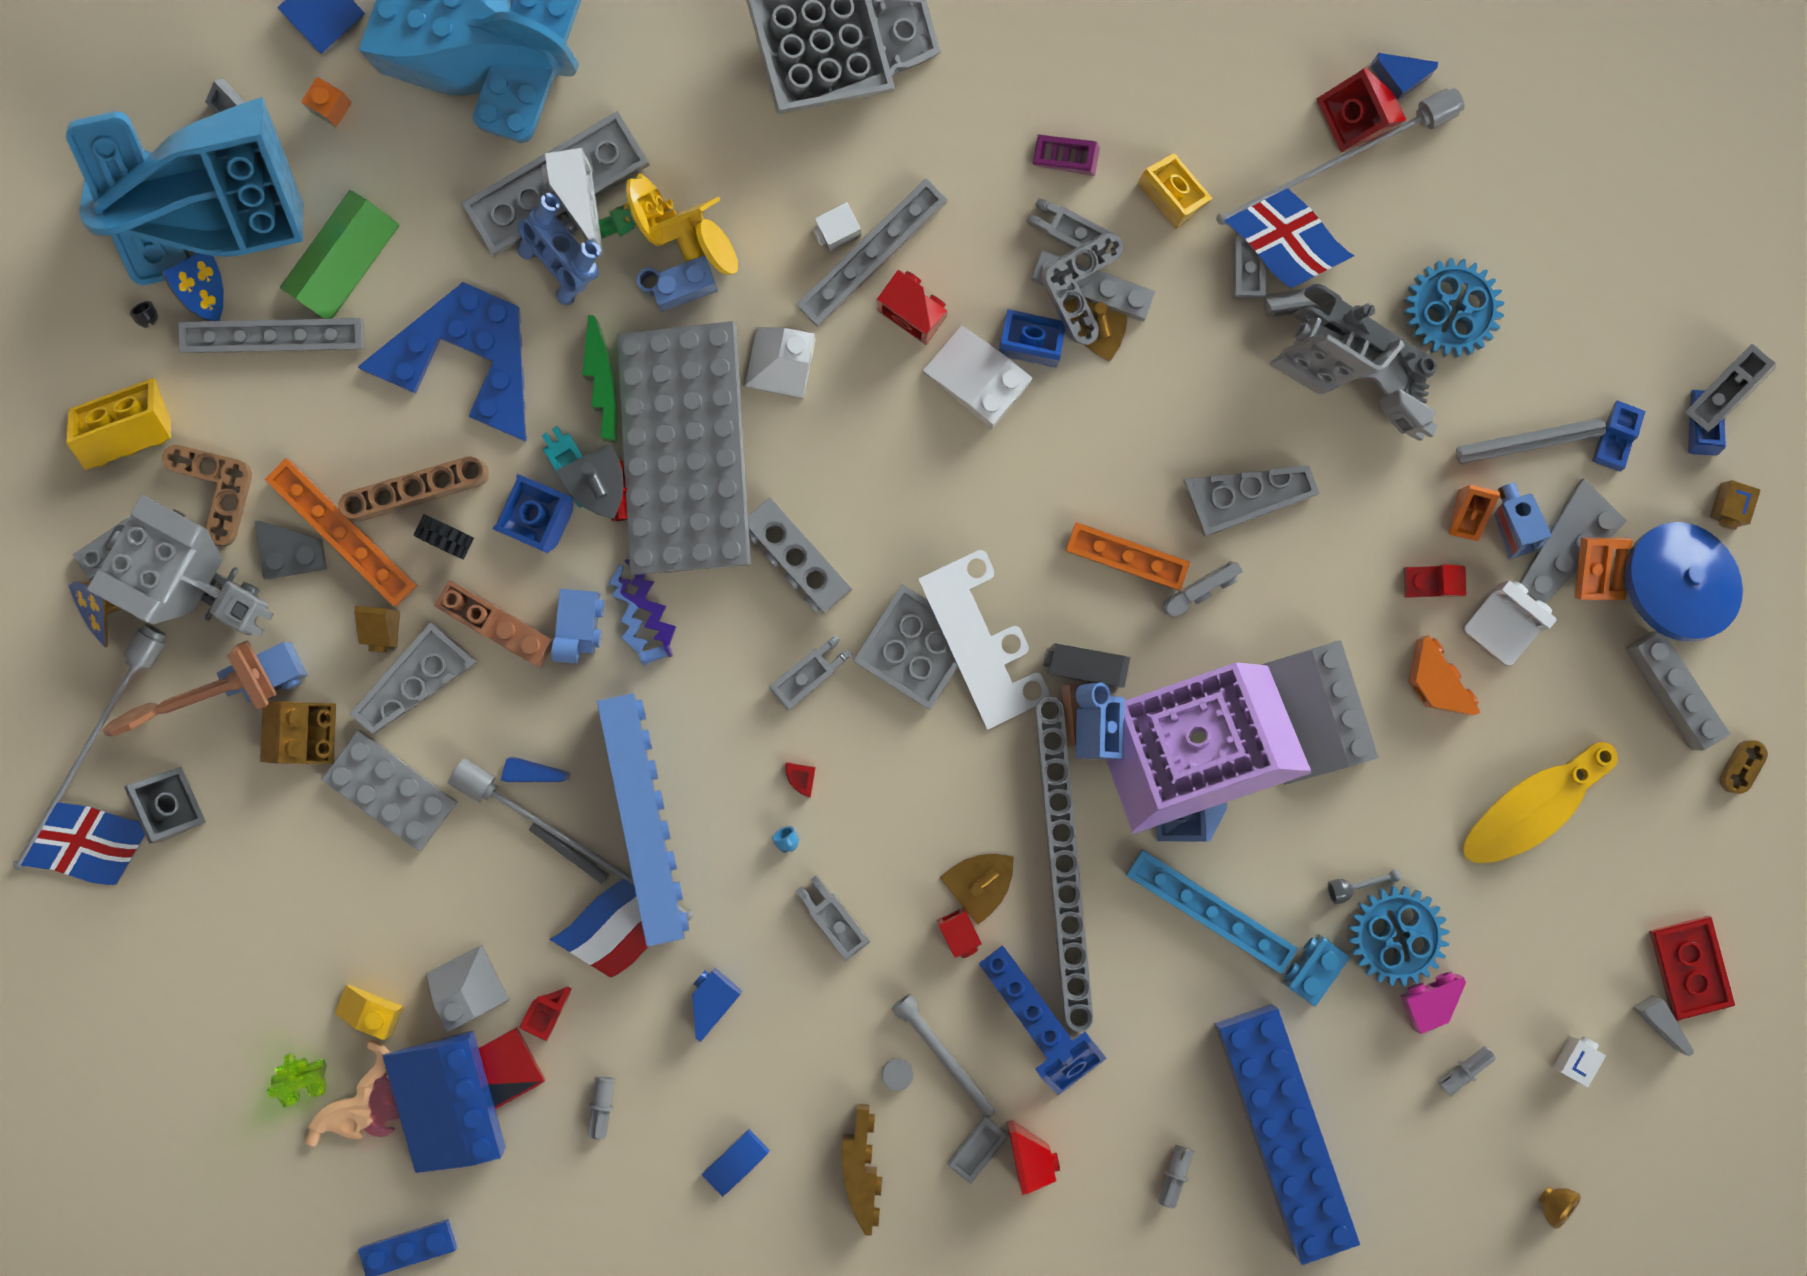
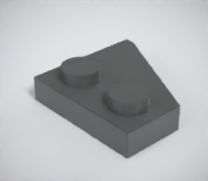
M254 521L264 579L268 580L327 569L322 539L262 521Z

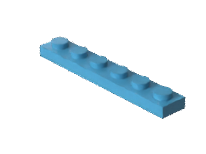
M1142 849L1126 873V876L1281 974L1284 973L1298 950L1291 943Z

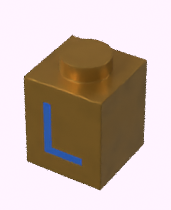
M1734 480L1720 483L1709 518L1718 520L1720 526L1736 530L1740 526L1749 525L1761 489Z

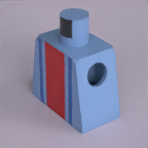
M1509 483L1498 488L1502 504L1494 514L1509 559L1539 550L1552 535L1534 495L1520 496L1515 483Z

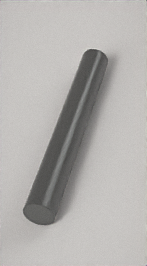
M535 823L529 828L530 832L599 883L603 884L608 878V873L569 844Z

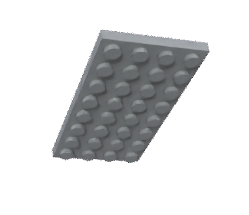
M729 321L617 334L625 486L628 490L626 491L630 574L644 575L751 565L736 323Z

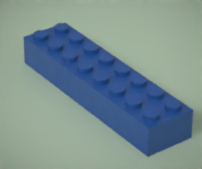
M1269 1004L1214 1023L1295 1257L1301 1265H1305L1359 1246L1360 1242L1279 1009L1273 1004Z

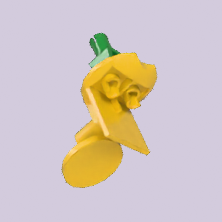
M640 173L636 179L631 178L627 180L626 204L609 211L610 216L599 220L601 239L615 233L622 237L638 227L646 239L655 246H664L669 241L676 239L685 262L705 254L710 263L726 276L735 274L738 270V260L729 239L714 222L703 217L704 210L720 201L719 196L676 213L675 209H673L672 199L664 201L656 186Z

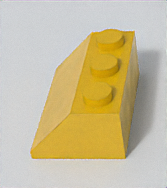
M154 377L68 409L66 443L84 470L102 467L112 460L123 456H132L139 450L161 445L171 439V420Z

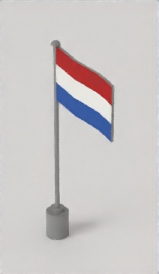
M463 758L448 780L449 785L478 803L483 799L488 801L492 796L622 878L596 897L570 926L549 938V940L610 978L632 965L648 948L633 877L495 792L498 786L494 784L496 777L468 759ZM679 907L680 913L686 911L683 908ZM691 910L689 912L686 911L688 921L693 916Z

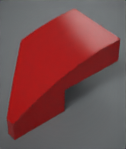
M567 986L561 990L536 997L537 999L532 1001L519 1029L547 1042L572 988Z

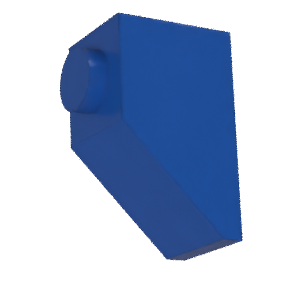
M716 968L710 974L704 970L693 983L697 987L692 994L695 1037L699 1042L704 1039L742 993L740 988Z

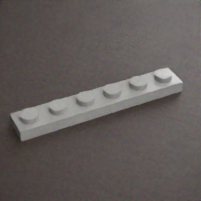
M925 178L796 304L797 307L819 327L947 203V198Z
M362 318L178 322L180 353L364 349Z

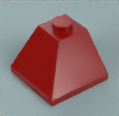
M1363 68L1316 98L1341 153L1368 142L1406 121V117L1394 92L1367 68Z
M1014 1120L1007 1121L1022 1195L1029 1194L1056 1182L1055 1172L1061 1171L1057 1152L1051 1153L1049 1144Z

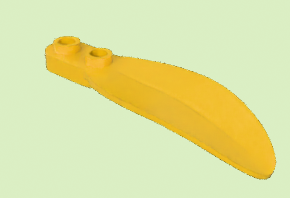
M1607 742L1593 743L1565 765L1544 769L1515 785L1500 797L1472 827L1463 844L1465 857L1475 863L1497 862L1521 854L1545 841L1574 814L1582 802L1586 790L1616 766L1618 762L1616 749ZM1601 752H1604L1607 756L1605 762L1600 760ZM1578 770L1583 772L1582 780H1579L1576 776Z

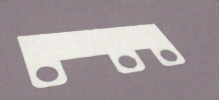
M977 550L918 580L988 730L1035 707L1039 700L1050 697V693L1042 675L1039 673H1032L1012 683L1004 665L1025 655L1029 647L1018 626H1011L993 636L990 635L970 589L990 580L994 576V569L987 553L983 550ZM979 558L986 564V572L980 578H973L967 572V565L972 559ZM1009 634L1016 635L1021 642L1020 649L1013 654L1006 653L1001 645L1003 638ZM1029 681H1036L1041 685L1042 693L1036 700H1028L1023 695V687Z

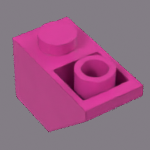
M1451 971L1436 976L1435 982L1424 985V983L1412 985L1406 989L1408 993L1400 995L1414 1031L1422 1034L1450 1022L1466 984L1463 976L1453 974Z

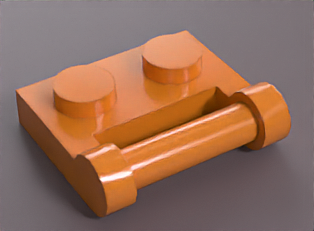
M1581 537L1574 598L1580 600H1626L1627 590L1624 589L1625 565L1628 550L1632 549L1633 539L1626 537ZM1614 549H1616L1615 562H1614V570H1613V579H1612V587L1610 588V579H1611V570H1612V562H1613V553H1614Z

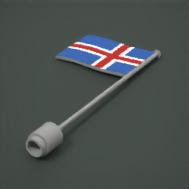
M1455 88L1451 90L1444 89L1420 101L1416 111L1417 117L1224 215L1219 213L1216 217L1217 223L1220 225L1227 224L1246 241L1269 272L1290 289L1354 257L1355 255L1347 251L1335 240L1314 211L1289 188L1419 122L1422 126L1434 129L1458 117L1465 108L1460 92Z
M144 624L141 629H137L123 653V656L127 658L125 663L130 668L18 861H13V867L16 870H22L25 866L55 870L90 883L116 885L120 881L146 836L139 820L127 819L92 806L59 801L135 670L151 669L166 644L164 640L167 635L161 630Z

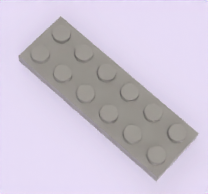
M618 111L547 152L582 148L592 169L595 197L649 166V162ZM545 154L462 202L463 207L494 257L521 242L522 238L518 232V223L528 217L533 208L538 207L543 195L545 196V194L550 193L548 183L544 182L541 166L546 164ZM560 205L555 214L557 219H560L562 214H567L562 205Z

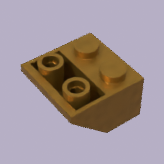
M268 701L269 704L262 707L260 762L280 764L334 763L336 703Z

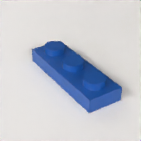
M449 1219L361 1246L358 1252L365 1275L378 1276L454 1252L457 1249Z

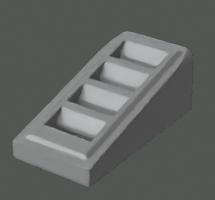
M1651 996L1633 1007L1676 1051L1687 1056L1694 1054L1693 1048L1663 999Z

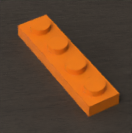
M1077 522L1073 526L1065 552L1177 591H1181L1190 562Z

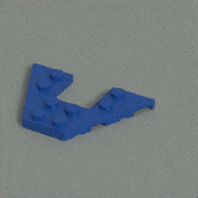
M462 282L358 367L362 371L416 394L440 339L492 361L493 363L469 417L524 442L527 441L520 308L510 302Z

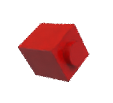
M964 907L937 920L938 926L954 958L960 955L962 958L969 957L978 951V946L982 945Z

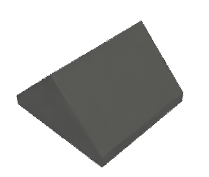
M182 767L124 787L149 844L166 841L206 822Z

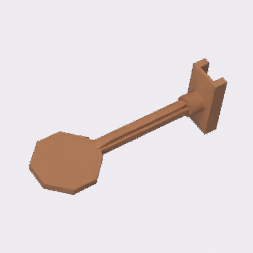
M247 640L237 644L227 655L235 670L229 673L228 677L171 697L159 704L147 703L133 708L110 721L102 729V732L106 736L113 737L136 728L155 715L170 713L232 689L237 691L244 688L256 710L269 704L267 699L274 697L277 693Z

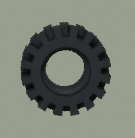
M423 514L413 534L414 537L463 560L474 540V537L426 514Z

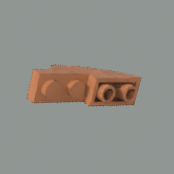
M451 580L447 582L434 607L479 634L488 637L536 667L541 668L552 649L553 640Z

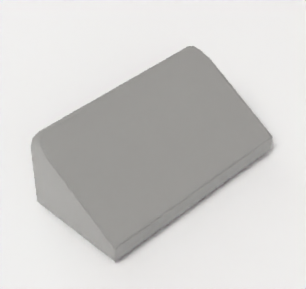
M1305 289L1266 294L1264 298L1266 317L1295 314L1297 310L1305 306H1312L1318 310L1320 307L1304 296Z

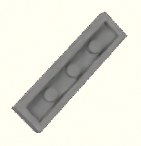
M1042 250L1031 281L1043 285L1041 277L1044 268L1059 259L1060 256ZM1075 262L1076 267L1081 271H1084L1088 268L1087 266ZM1069 268L1061 272L1053 270L1054 276L1051 278V281L1060 284L1059 278L1066 273L1072 272ZM1098 270L1077 282L1087 302L1095 305L1098 302H1104L1107 305V309L1142 322L1146 319L1155 294L1153 290Z

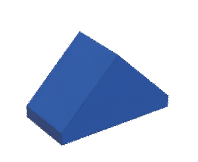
M1378 53L1371 64V69L1380 81L1394 92L1397 100L1431 77L1438 68V62L1384 53Z

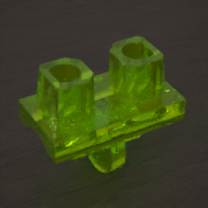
M293 1053L286 1054L283 1058L284 1065L275 1068L276 1075L271 1076V1087L266 1090L269 1098L277 1097L283 1107L298 1102L300 1094L297 1089L306 1087L310 1097L314 1098L323 1095L327 1089L325 1078L327 1064L324 1059L308 1064L306 1058L297 1060Z

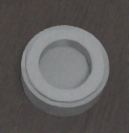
M901 1058L891 1059L883 1068L882 1078L888 1088L900 1091L911 1084L913 1070L906 1060Z

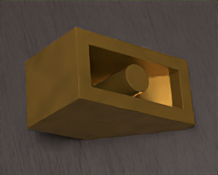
M355 606L354 613L359 644L369 645L368 651L387 653V647L397 648L400 611Z

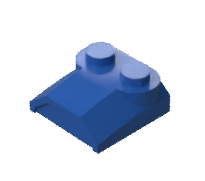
M517 474L516 482L493 530L540 551L549 553L558 545L572 515L573 498Z

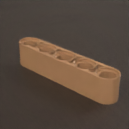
M463 457L348 491L339 500V510L347 518L356 521L368 520L479 487L488 480L489 469L485 463L475 457ZM477 464L479 467L478 476L474 479H468L466 476L467 468ZM443 473H448L450 476L449 484L444 488H439L437 484L438 477ZM418 481L421 486L418 495L411 497L408 493V488L411 483ZM385 490H389L391 493L390 502L386 505H381L379 502L380 494ZM360 499L362 502L361 510L356 514H352L350 510L352 501Z

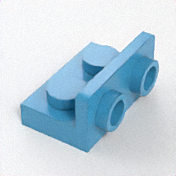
M1319 934L1315 939L1312 937L1307 941L1302 949L1303 957L1298 964L1294 962L1284 975L1286 978L1284 985L1315 1007L1350 959V956Z

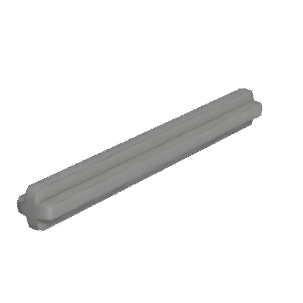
M1601 418L1463 445L1456 448V457L1460 464L1599 437L1605 435L1606 425Z

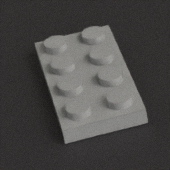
M361 730L355 733L321 779L419 852L424 849L458 803V801Z

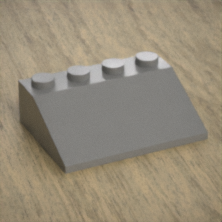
M1341 641L1331 642L1261 664L1269 667L1311 770V774L1284 782V785L1379 758Z

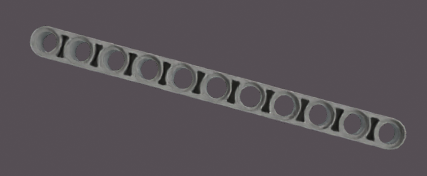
M1046 697L1039 700L1035 706V723L1063 1016L1069 1028L1076 1032H1082L1090 1028L1093 1023V1009L1063 705L1058 699ZM1046 702H1052L1057 707L1056 716L1050 720L1044 718L1041 714V707ZM1050 732L1056 733L1060 738V744L1054 750H1049L1044 745V738ZM1052 763H1059L1063 768V774L1057 780H1051L1047 776V768ZM1061 793L1066 799V804L1061 810H1053L1050 806V798L1054 794ZM1058 824H1065L1069 830L1067 838L1062 841L1055 840L1052 834L1054 827ZM1063 854L1070 856L1072 860L1070 868L1066 871H1059L1055 865L1056 859ZM1070 885L1074 888V897L1067 902L1060 900L1058 896L1060 888ZM1068 916H1073L1077 919V927L1071 932H1066L1061 927L1063 919ZM1070 947L1080 949V957L1075 962H1068L1064 958L1065 951ZM1072 978L1083 980V987L1077 993H1071L1067 989V984ZM1078 1008L1085 1010L1086 1018L1083 1022L1073 1023L1070 1020L1072 1011Z

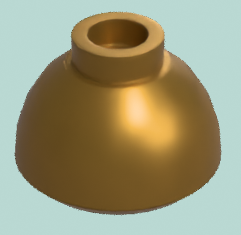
M1548 1186L1538 1201L1543 1204V1213L1548 1223L1554 1229L1562 1227L1581 1201V1196L1578 1192L1568 1188L1552 1189Z

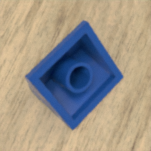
M1007 309L999 352L1008 358L1057 368L1061 357L1065 327L1061 320Z

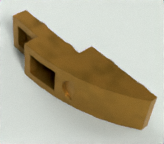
M857 1104L855 1135L843 1134L842 1169L847 1196L856 1220L864 1234L872 1236V1226H879L880 1208L874 1207L875 1195L881 1196L882 1177L876 1176L877 1167L865 1166V1163L871 1164L873 1145H867V1132L874 1133L875 1114H869L870 1105Z

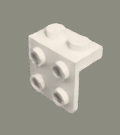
M1510 580L1499 583L1464 626V632L1507 666L1515 663L1541 630L1550 629L1558 620L1551 614L1552 609L1540 600L1534 601L1527 595L1529 591L1525 586L1517 581L1511 582Z

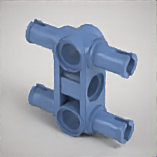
M547 193L541 197L538 207L533 208L528 217L518 223V232L522 240L517 247V252L519 256L529 260L532 259V256L535 257L537 255L561 284L556 292V299L563 305H570V302H574L577 293L582 292L588 283L598 277L599 273L595 261L600 255L601 250L599 245L591 240L583 242L580 246L555 216L561 205L559 198L552 193Z

